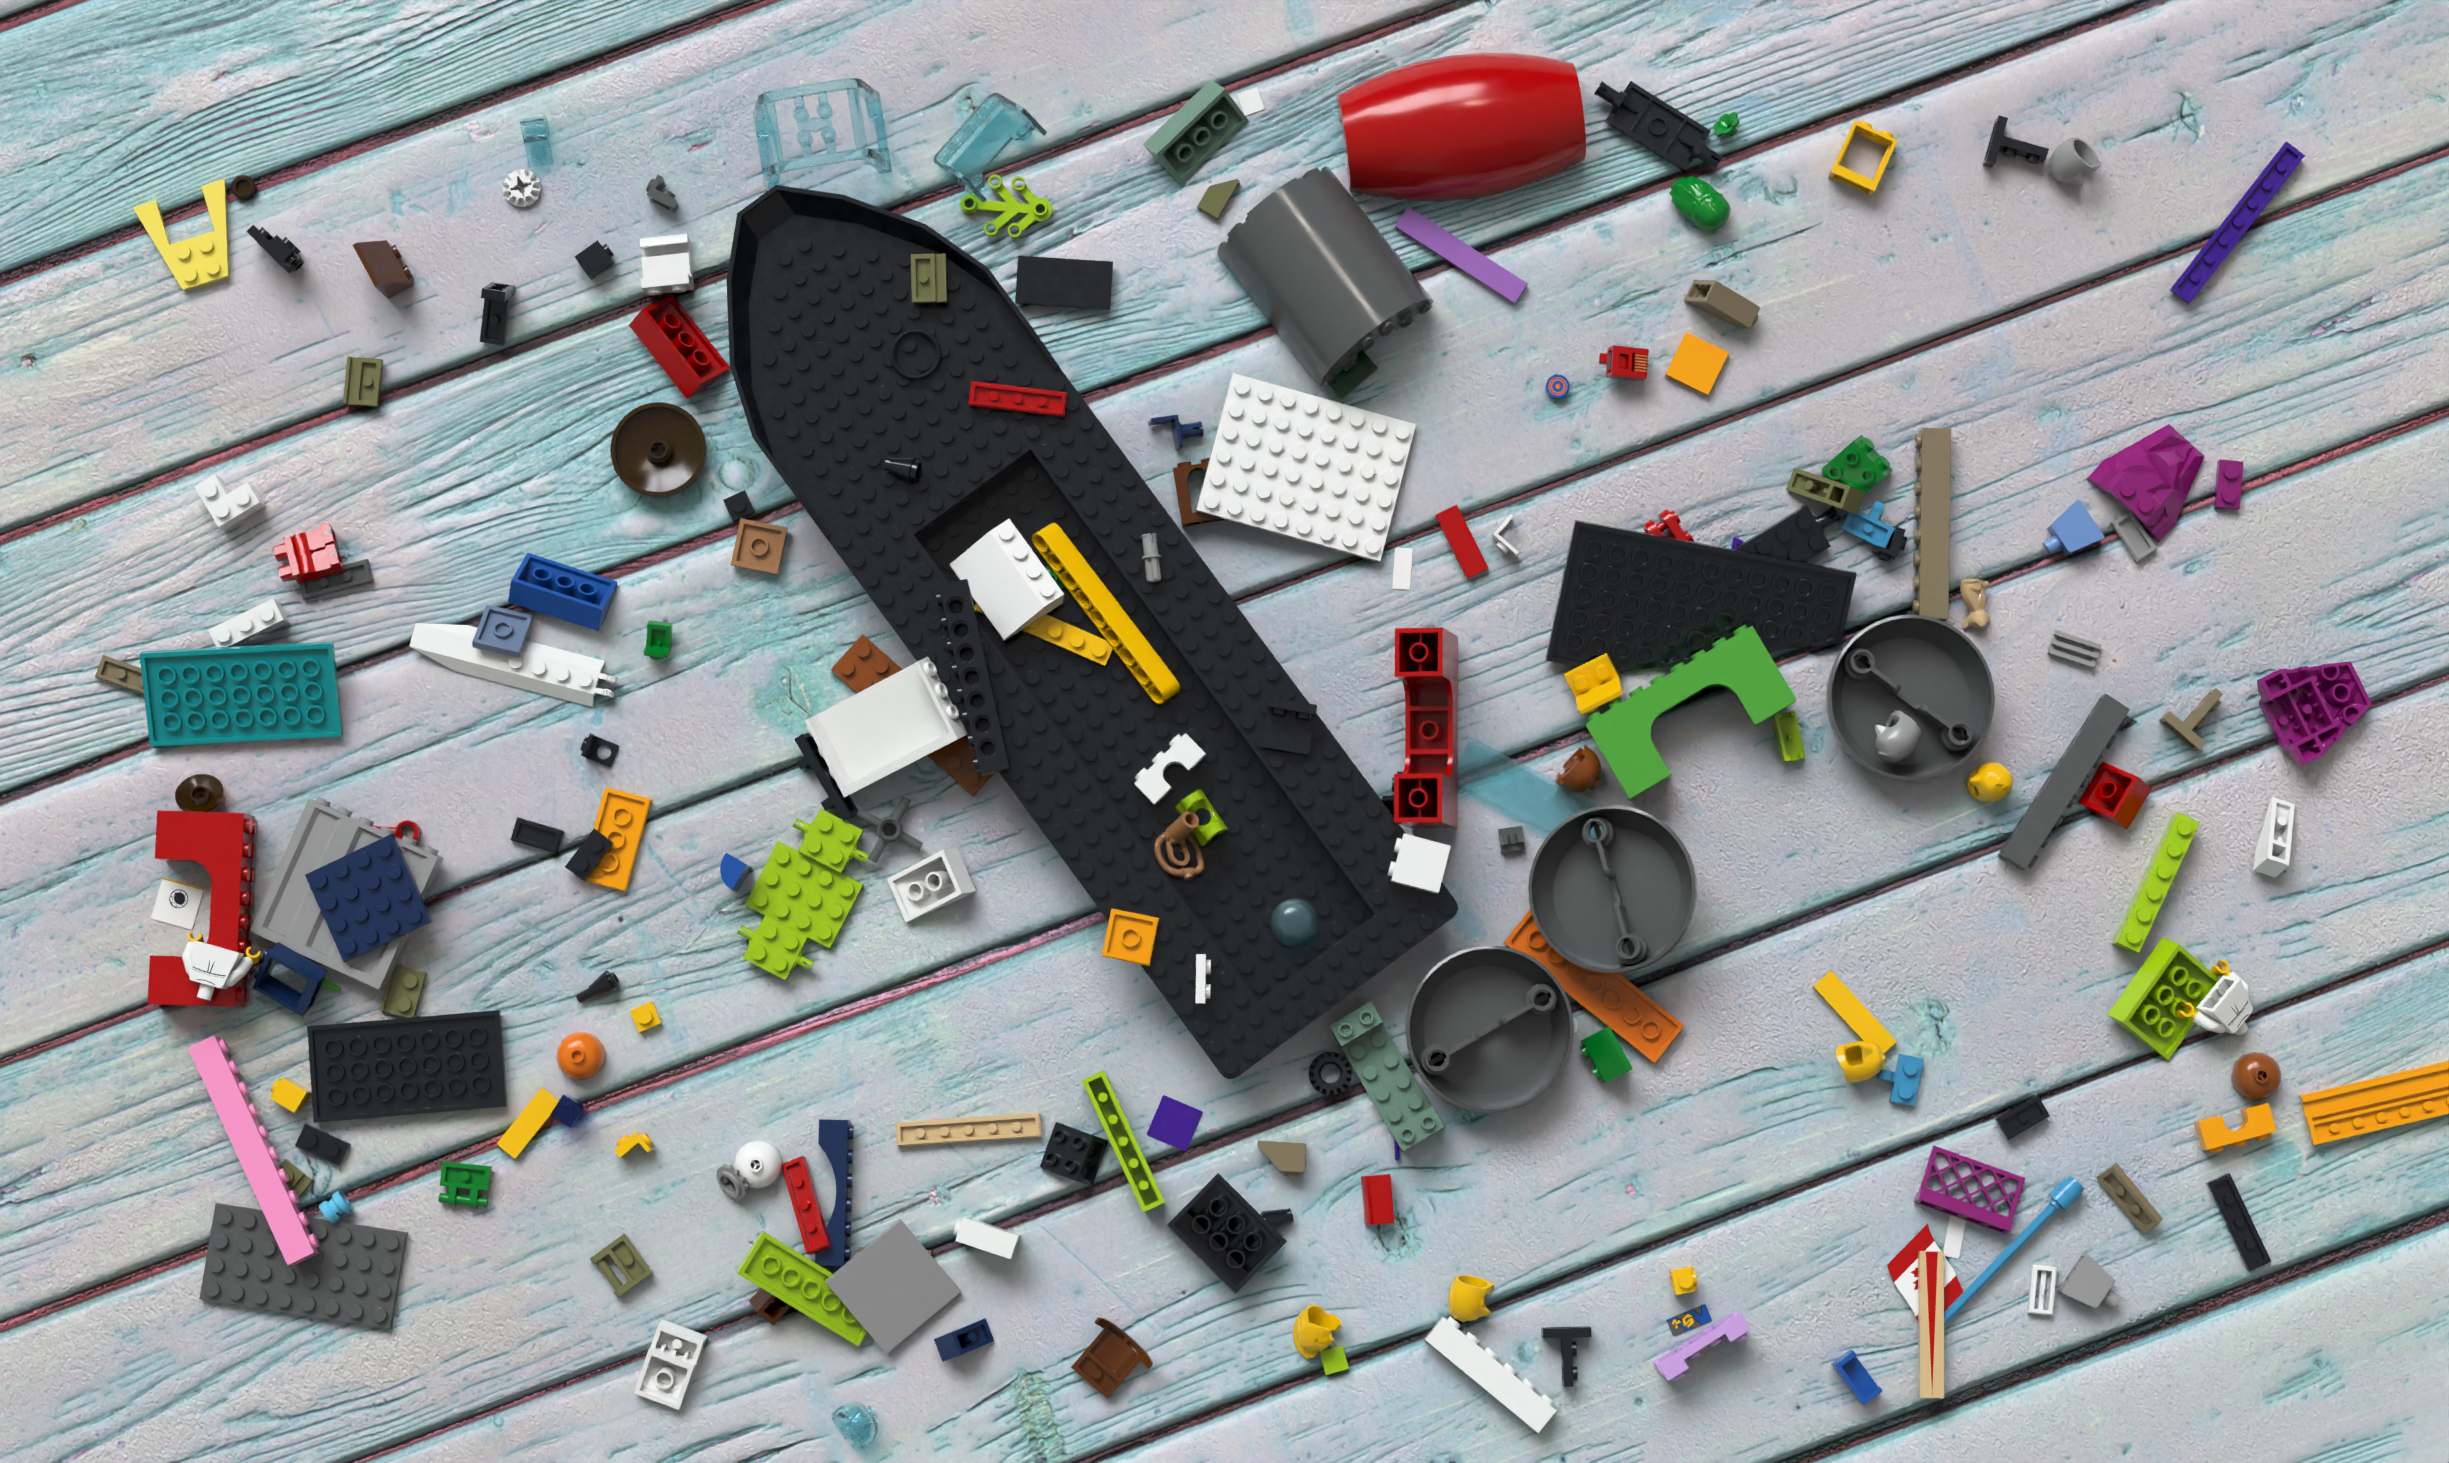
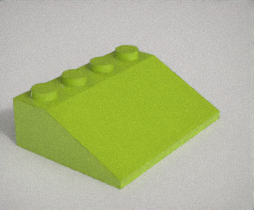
M2162 937L2107 1015L2156 1053L2169 1060L2195 1024L2193 1018H2180L2176 1011L2181 1010L2187 1014V1008L2181 1004L2188 1002L2193 1005L2194 1011L2198 1013L2196 1007L2219 981V978L2180 944Z

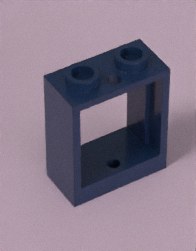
M278 942L272 949L267 948L262 955L261 960L264 962L254 974L256 981L253 989L303 1017L314 1005L328 970ZM276 962L308 979L303 993L271 976Z

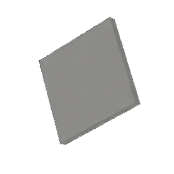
M901 1219L897 1220L825 1280L826 1284L886 1354L961 1292Z

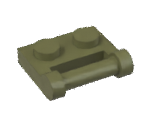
M626 1233L590 1258L593 1265L596 1264L614 1288L615 1291L613 1293L617 1298L624 1295L653 1273ZM608 1254L628 1280L624 1285L604 1259Z

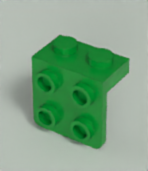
M1860 435L1822 468V474L1827 479L1867 493L1893 470L1890 468L1889 461L1884 456H1880L1874 449L1875 446L1872 441Z

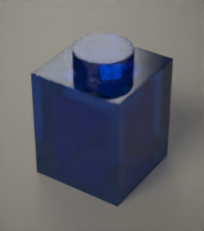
M563 1094L550 1115L570 1128H575L586 1111L587 1106L568 1094Z

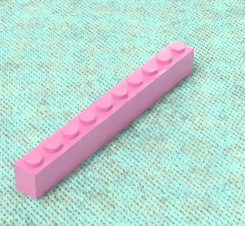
M213 1035L189 1047V1052L287 1265L295 1266L319 1254L317 1249L320 1246L314 1233L310 1234L308 1230L309 1220L306 1214L300 1212L297 1206L299 1198L296 1192L290 1190L287 1184L289 1181L287 1172L284 1168L280 1169L277 1162L280 1159L274 1146L270 1147L268 1143L269 1133L266 1127L260 1125L257 1119L260 1116L259 1111L254 1103H250L247 1097L250 1094L248 1087L244 1081L240 1082L237 1075L240 1071L234 1060L231 1061L227 1052L230 1049L224 1038L221 1039Z

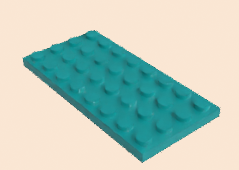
M334 641L141 651L140 653L150 747L341 737L343 735Z

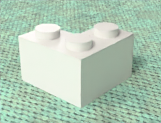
M214 474L194 486L217 526L224 531L265 507L255 487L248 482L229 492L223 480Z

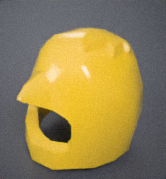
M1989 762L1971 770L1965 784L1968 793L1980 802L1992 803L2000 801L2011 791L2014 781L2011 772L2006 767L1997 762Z
M1856 1041L1839 1045L1836 1048L1838 1063L1843 1068L1848 1083L1869 1080L1883 1070L1886 1064V1057L1883 1055L1880 1047L1873 1042Z
M1461 1274L1455 1276L1448 1292L1450 1314L1461 1322L1474 1321L1479 1317L1488 1316L1491 1314V1311L1485 1306L1484 1299L1486 1294L1493 1292L1495 1284L1476 1276Z

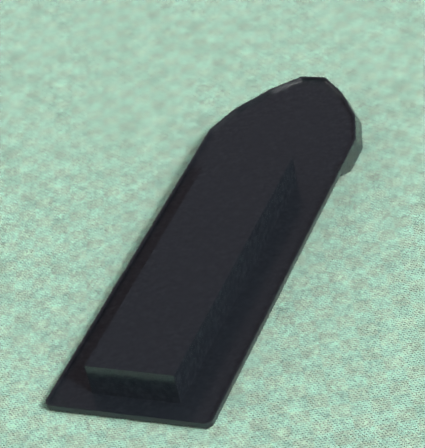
M775 185L737 213L727 274L730 368L752 437L916 661L929 657L930 661L934 663L937 675L946 686L948 696L952 704L958 709L959 718L969 733H971L970 724L964 723L962 710L966 709L964 700H959L957 686H961L959 676L954 677L951 663L956 662L954 653H949L946 639H950L949 630L943 629L941 616L945 615L943 606H938L935 592L940 591L938 585L959 581L949 564L989 531L1008 519L1011 520L1045 568L1049 564L1033 544L1032 536L1051 523L1059 525L1179 682L1180 691L1162 704H1157L1150 698L1114 649L1105 667L1024 631H1019L1003 641L986 616L975 611L1011 769L999 772L1108 921L1111 908L1159 918L1150 966H1141L1223 1077L1235 1079L1457 914L1458 904L1443 883H1441L1439 893L1434 894L1391 882L1392 876H1388L1391 861L1396 862L1398 853L1394 852L1397 838L1402 839L1403 834L1406 833L1399 824L1394 823L1393 815L1317 713L1308 755L1261 746L1269 697L1303 703L1309 702L1060 369V366L988 267L928 225L842 194ZM946 253L948 303L912 304L911 254ZM913 329L924 330L933 335L941 349V360L935 372L919 380H911L900 375L894 369L890 358L891 347L895 339L900 334ZM909 335L903 338L897 345L895 352L896 362L908 374H923L931 369L935 363V346L930 339L923 335ZM971 381L1067 392L1065 417L969 406ZM886 458H916L917 461L922 463L919 479L910 482L895 474L884 471ZM1157 534L1158 554L1161 555L1159 559L1161 580L1158 582H1148L1146 578L1145 560H1142L1144 552L1141 535ZM1066 587L1062 588L1064 593L1063 603L1047 613V615L1105 639ZM955 601L950 605V611L954 614L960 613L963 609V604L959 601ZM959 625L955 629V635L958 637H964L968 633L966 625ZM970 648L963 649L960 653V658L964 661L971 660L974 655L973 650ZM969 672L965 680L968 684H975L979 680V675L976 672ZM976 695L971 699V706L974 708H980L984 704V698L980 695ZM980 719L976 723V729L980 732L988 730L989 721ZM1186 733L1206 753V756L1190 772L1180 764L1169 765L1164 771V780L1172 787V790L1154 806L1134 785L1137 781L1134 777L1143 768L1148 770L1154 764L1152 759L1159 752L1162 751L1165 754L1171 748L1169 743L1178 734L1182 737ZM987 742L983 744L981 749L988 756L993 754L995 746ZM1199 789L1203 791L1228 830L1215 835L1205 846H1200L1204 860V871L1194 875L1193 879L1185 881L1184 878L1172 876L1160 867L1156 860L1157 858H1155L1154 843L1158 836L1162 835L1180 817L1175 807L1181 800ZM1186 840L1185 844L1190 853V861L1183 867L1176 866L1169 860L1165 842H1162L1161 852L1168 866L1179 870L1181 868L1197 867L1196 855L1189 841ZM1171 844L1174 849V857L1179 861H1184L1185 857L1183 852H1180V844ZM1196 954H1206V960H1211V974H1206V984H1211L1210 999H1206L1205 1004L1195 1003Z

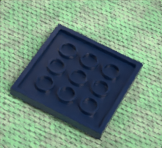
M390 834L305 875L344 963L433 922L394 834Z

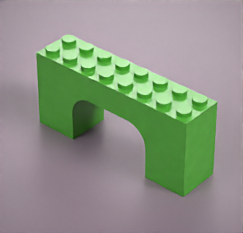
M1746 625L1741 626L1733 631L1734 637L1728 640L1725 637L1719 639L1712 644V650L1705 652L1703 649L1691 656L1693 661L1685 665L1683 661L1671 668L1670 671L1672 673L1668 676L1658 675L1650 680L1651 686L1644 690L1640 686L1629 693V699L1624 702L1618 699L1608 705L1610 710L1601 714L1598 711L1587 718L1589 721L1585 724L1629 799L1634 798L1671 776L1670 771L1651 740V728L1661 714L1693 695L1712 686H1721L1729 689L1739 700L1753 726L1758 725L1797 701L1753 626L1749 628Z

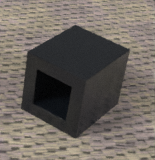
M598 240L575 256L591 280L615 264L611 259L614 254L607 244L602 246Z

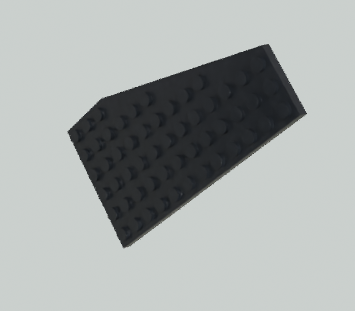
M1575 520L1545 659L1550 662L1579 667L1607 653L1618 673L1654 667L1675 666L1682 661L1684 664H1688L1693 661L1691 659L1692 655L1703 649L1705 652L1712 650L1714 642L1723 637L1726 640L1734 637L1733 631L1743 625H1746L1747 628L1753 626L1768 653L1801 647L1839 644L1842 642L1857 573Z

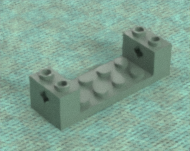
M1371 1001L1329 1025L1335 1039L1402 1152L1445 1127L1407 1066Z

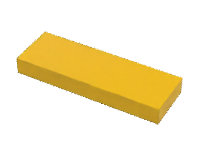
M542 1087L498 1141L497 1145L514 1159H517L561 1104V1101Z

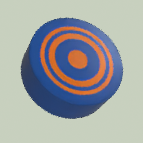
M1562 375L1551 376L1545 386L1546 393L1553 399L1564 398L1570 388L1569 381Z

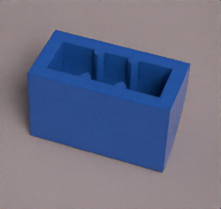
M726 853L720 865L722 880L727 887L738 892L752 867Z

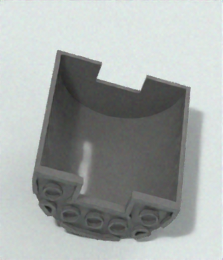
M1326 166L1321 169L1322 171L1318 168L1307 171L1303 175L1302 180L1299 181L1297 178H1294L1263 199L1247 213L1248 216L1243 224L1241 222L1237 223L1227 234L1229 237L1227 243L1225 241L1222 242L1217 251L1219 258L1319 387L1323 384L1326 386L1336 380V375L1343 369L1345 371L1351 369L1356 364L1355 360L1358 359L1357 353L1361 350L1365 352L1375 344L1374 340L1378 337H1386L1394 329L1397 330L1400 327L1402 329L1406 328L1414 321L1413 317L1419 313L1423 315L1433 307V300L1332 170Z

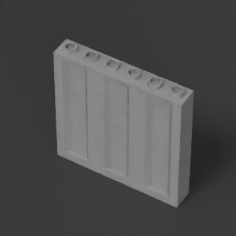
M317 797V800L308 799L250 932L272 942H280L303 956L376 989L385 990L410 933L344 963L305 875L390 834H395L396 831L382 826L381 829L373 826L374 821L362 816L360 819H356L351 816L353 812L342 807L336 810L330 807L331 802ZM395 836L420 894L425 901L443 861V857L437 855L439 851L425 845L424 849L417 846V841L410 837L403 836L401 839Z

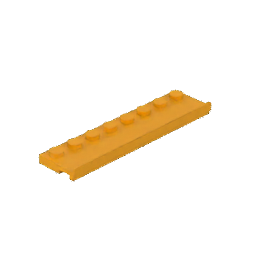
M2449 1061L2299 1095L2311 1144L2317 1145L2449 1114Z

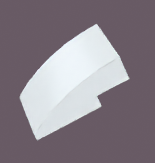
M662 1319L658 1324L651 1347L645 1358L634 1394L679 1410L694 1375L707 1336Z

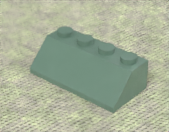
M1210 80L1143 145L1162 168L1181 185L1238 131L1248 119L1228 92L1219 84Z

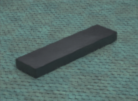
M2230 1173L2207 1182L2206 1184L2247 1271L2250 1272L2271 1262Z

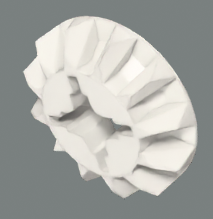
M516 169L512 173L507 174V178L503 182V193L506 199L515 206L525 207L533 204L541 192V184L538 177L527 169ZM518 179H520L524 185L528 184V187L524 188V197L519 190H513L519 185Z

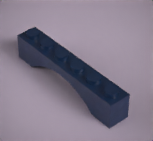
M819 1119L818 1144L826 1153L836 1180L835 1207L831 1219L826 1226L832 1247L815 1253V1263L820 1266H843L846 1264V1261L851 1259V1246H847V1237H851L852 1225L851 1222H847L848 1212H852V1198H848V1188L853 1186V1173H849V1164H853L854 1151L849 1149L850 1139H854V1125H850V1120Z

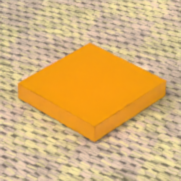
M1686 332L1665 376L1708 396L1729 352Z
M1111 908L1102 957L1150 966L1159 918Z

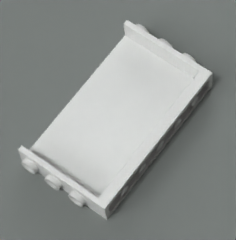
M929 657L915 662L913 665L805 720L807 730L818 746L819 754L825 759L829 767V773L835 779L844 797L968 734L959 718L958 709L952 704L948 696V690L940 681L936 666L930 661Z

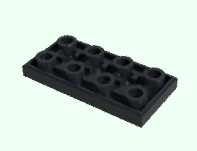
M1018 256L1015 304L1110 310L1113 262Z

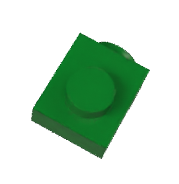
M648 621L646 647L644 649L645 656H650V658L655 660L668 657L671 651L673 623Z

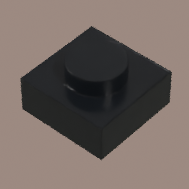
M745 490L723 500L733 522L756 513Z

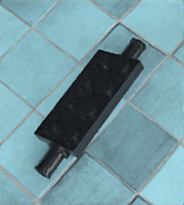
M1603 81L1595 91V95L1612 104L1611 107L1613 109L1605 123L1682 171L1686 172L1693 159L1699 158L1714 169L1721 161L1722 155L1705 146V140L1711 130L1630 81L1624 92L1616 91Z
M1804 505L1734 549L1806 562L1831 547L1823 533V529L1839 521L1841 517L1839 514H1836L1837 510L1834 507L1815 517L1808 505Z

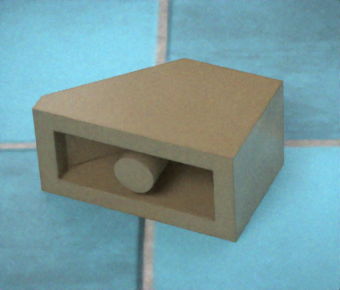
M1258 1140V1147L1280 1171H1285V1176L1299 1177V1172L1304 1173L1306 1143Z

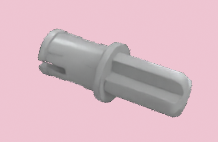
M1157 534L1141 535L1144 552L1142 560H1145L1146 578L1148 582H1158L1161 580L1159 565L1161 555L1158 554Z

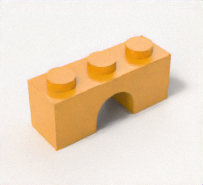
M2269 1103L2240 1109L2243 1121L2240 1128L2236 1131H2231L2225 1126L2222 1116L2195 1121L2194 1124L2201 1149L2215 1153L2223 1151L2224 1145L2231 1143L2233 1147L2248 1144L2247 1139L2256 1137L2257 1141L2270 1138V1133L2277 1130Z

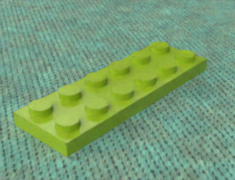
M761 1231L736 1273L859 1346L867 1331L826 1284L825 1280L833 1275V1273L766 1232Z

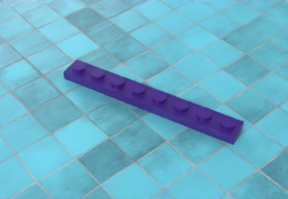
M2287 141L2282 145L2170 288L2172 293L2187 304L2194 299L2305 157L2303 153Z

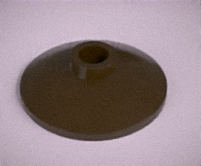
M197 774L188 777L180 783L175 792V800L178 807L183 811L209 812L222 801L224 789L216 777L208 774Z

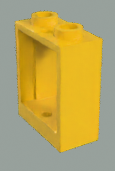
M1854 121L1828 177L1872 196L1898 140L1894 139V135L1887 131L1881 130L1879 132L1872 129V125L1865 121ZM1854 134L1886 147V151L1872 180L1840 166Z

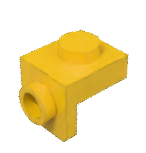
M635 1132L630 1137L626 1134L616 1143L618 1147L614 1152L619 1158H624L640 1144L647 1153H651L654 1150L651 1146L654 1142L645 1132L643 1134Z

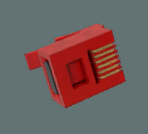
M1613 345L1608 348L1607 353H1600L1599 363H1607L1606 378L1634 381L1647 379L1646 371L1648 369L1646 368L1648 366L1646 365H1648L1647 356L1649 349Z

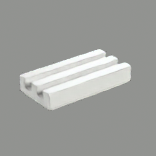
M2031 1265L2027 1313L2053 1315L2057 1267ZM2041 1270L2038 1307L2034 1309L2037 1272ZM2046 1271H2050L2047 1310H2043Z

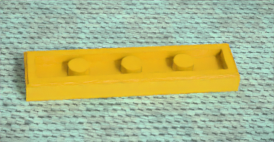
M1831 970L1813 986L1862 1041L1877 1044L1883 1054L1897 1042Z

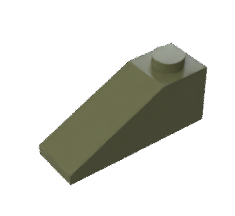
M1795 467L1786 490L1856 515L1866 493Z

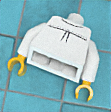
M189 932V942L182 956L189 979L201 983L197 997L211 1001L215 987L227 989L235 985L246 975L253 964L259 962L261 952L259 951L257 955L252 956L250 955L252 947H248L246 949V956L243 957V953L204 943L202 933H200L197 939H193V932Z
M2220 960L2217 962L2218 966L2214 965L2211 967V972L2216 976H2223L2196 1007L2198 1013L2194 1011L2193 1005L2188 1002L2181 1004L2187 1008V1014L2181 1010L2176 1011L2180 1018H2193L2194 1023L2208 1031L2219 1034L2227 1032L2242 1035L2248 1030L2245 1020L2253 1011L2249 999V986L2235 972L2229 971L2227 961Z

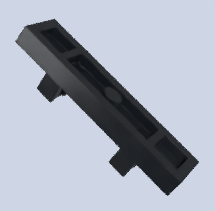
M809 733L801 734L795 738V742L804 757L796 762L800 770L810 766L829 796L821 802L825 811L835 807L843 821L854 818L858 813V809L849 795L843 796L835 779L831 777L829 767L825 759L819 754L814 738Z

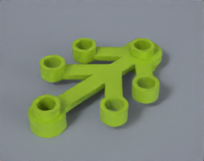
M996 174L988 178V185L1005 202L978 200L974 195H966L960 201L961 210L967 215H974L978 210L1004 212L994 221H989L984 225V232L989 237L997 235L998 230L1018 213L1027 215L1018 224L1012 223L1008 226V234L1014 239L1019 238L1022 231L1034 221L1043 222L1052 215L1051 203L1045 198H1036L1026 186L1024 178L1020 176L1013 178L1011 185L1013 190L1020 192L1029 204L1019 203L1002 184L1001 177ZM992 179H998L1000 181L999 184L992 186ZM1020 180L1023 182V186L1016 188L1014 183ZM972 200L974 205L968 208L965 206L966 201ZM1041 205L1045 207L1043 213H1038L1036 208ZM988 226H995V231L993 233H989L987 231ZM1013 227L1019 228V233L1013 235L1010 230Z

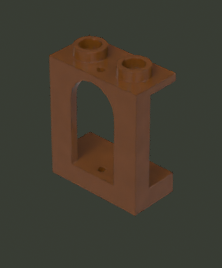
M1210 458L1202 459L1201 464L1194 465L1190 461L1177 464V467L1173 468L1182 527L1225 520L1200 512L1192 513L1187 477L1190 472L1207 470Z

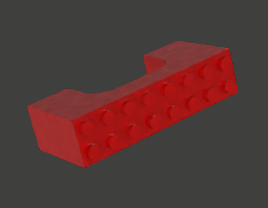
M1443 627L1395 628V677L1402 680L1405 691V767L1403 774H1394V823L1408 828H1458V636Z
M157 810L155 859L174 862H199L205 866L210 874L212 884L207 944L243 953V957H245L246 949L252 947V942L248 939L249 931L253 924V917L250 916V906L252 907L254 904L251 882L254 883L255 869L252 868V859L256 858L257 851L256 844H253V836L257 834L258 830L257 820H254V816L246 813ZM150 955L147 1004L245 1008V1003L249 1002L250 996L249 988H246V981L250 978L251 968L235 985L227 989L215 987L210 1001L197 997L201 983L189 979L182 956Z

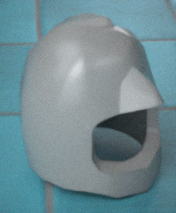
M2071 138L2056 148L2049 160L2048 166L2054 179L2062 183L2083 186V171H2096L2101 166V162L2095 151L2086 141L2080 138Z
M1895 710L1889 716L1885 727L1875 725L1877 735L1875 741L1876 750L1884 760L1889 762H1898L1908 758L1915 751L1922 738L1921 730L1917 723L1902 711Z

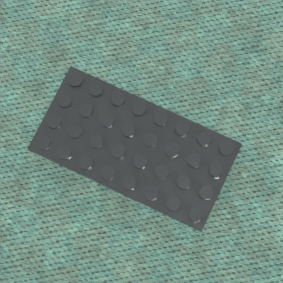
M221 1203L215 1204L199 1299L392 1328L408 1232L338 1221L332 1224L329 1220L307 1217L309 1220L308 1230L310 1234L314 1233L320 1245L317 1247L319 1254L295 1266H288L262 1210Z

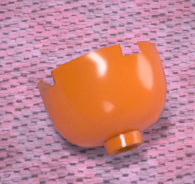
M576 1032L568 1035L561 1041L557 1049L556 1059L559 1068L565 1075L572 1079L585 1080L594 1077L601 1071L606 1053L603 1044L596 1036L590 1033Z

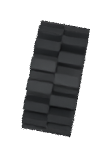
M1325 1052L1318 1055L1312 1061L1309 1067V1079L1311 1085L1318 1092L1325 1095H1336L1343 1092L1350 1084L1352 1068L1349 1061L1343 1055L1336 1052ZM1327 1064L1336 1065L1340 1071L1339 1079L1334 1083H1327L1321 1077V1070Z

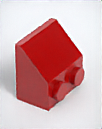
M2102 762L2078 803L2105 820L2128 830L2152 788L2138 776Z

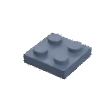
M486 605L472 641L473 648L519 658L533 623V615Z

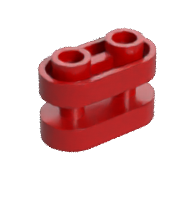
M1666 509L1658 514L1661 521L1658 524L1649 520L1642 525L1645 533L1663 536L1661 532L1667 530L1671 538L1694 542L1690 533L1687 530L1683 531L1679 526L1681 521L1674 511L1669 512Z

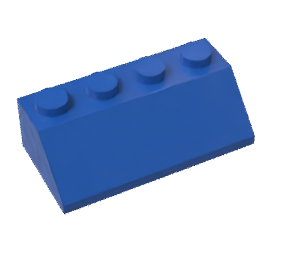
M527 553L511 580L508 602L599 631L607 617L618 582Z

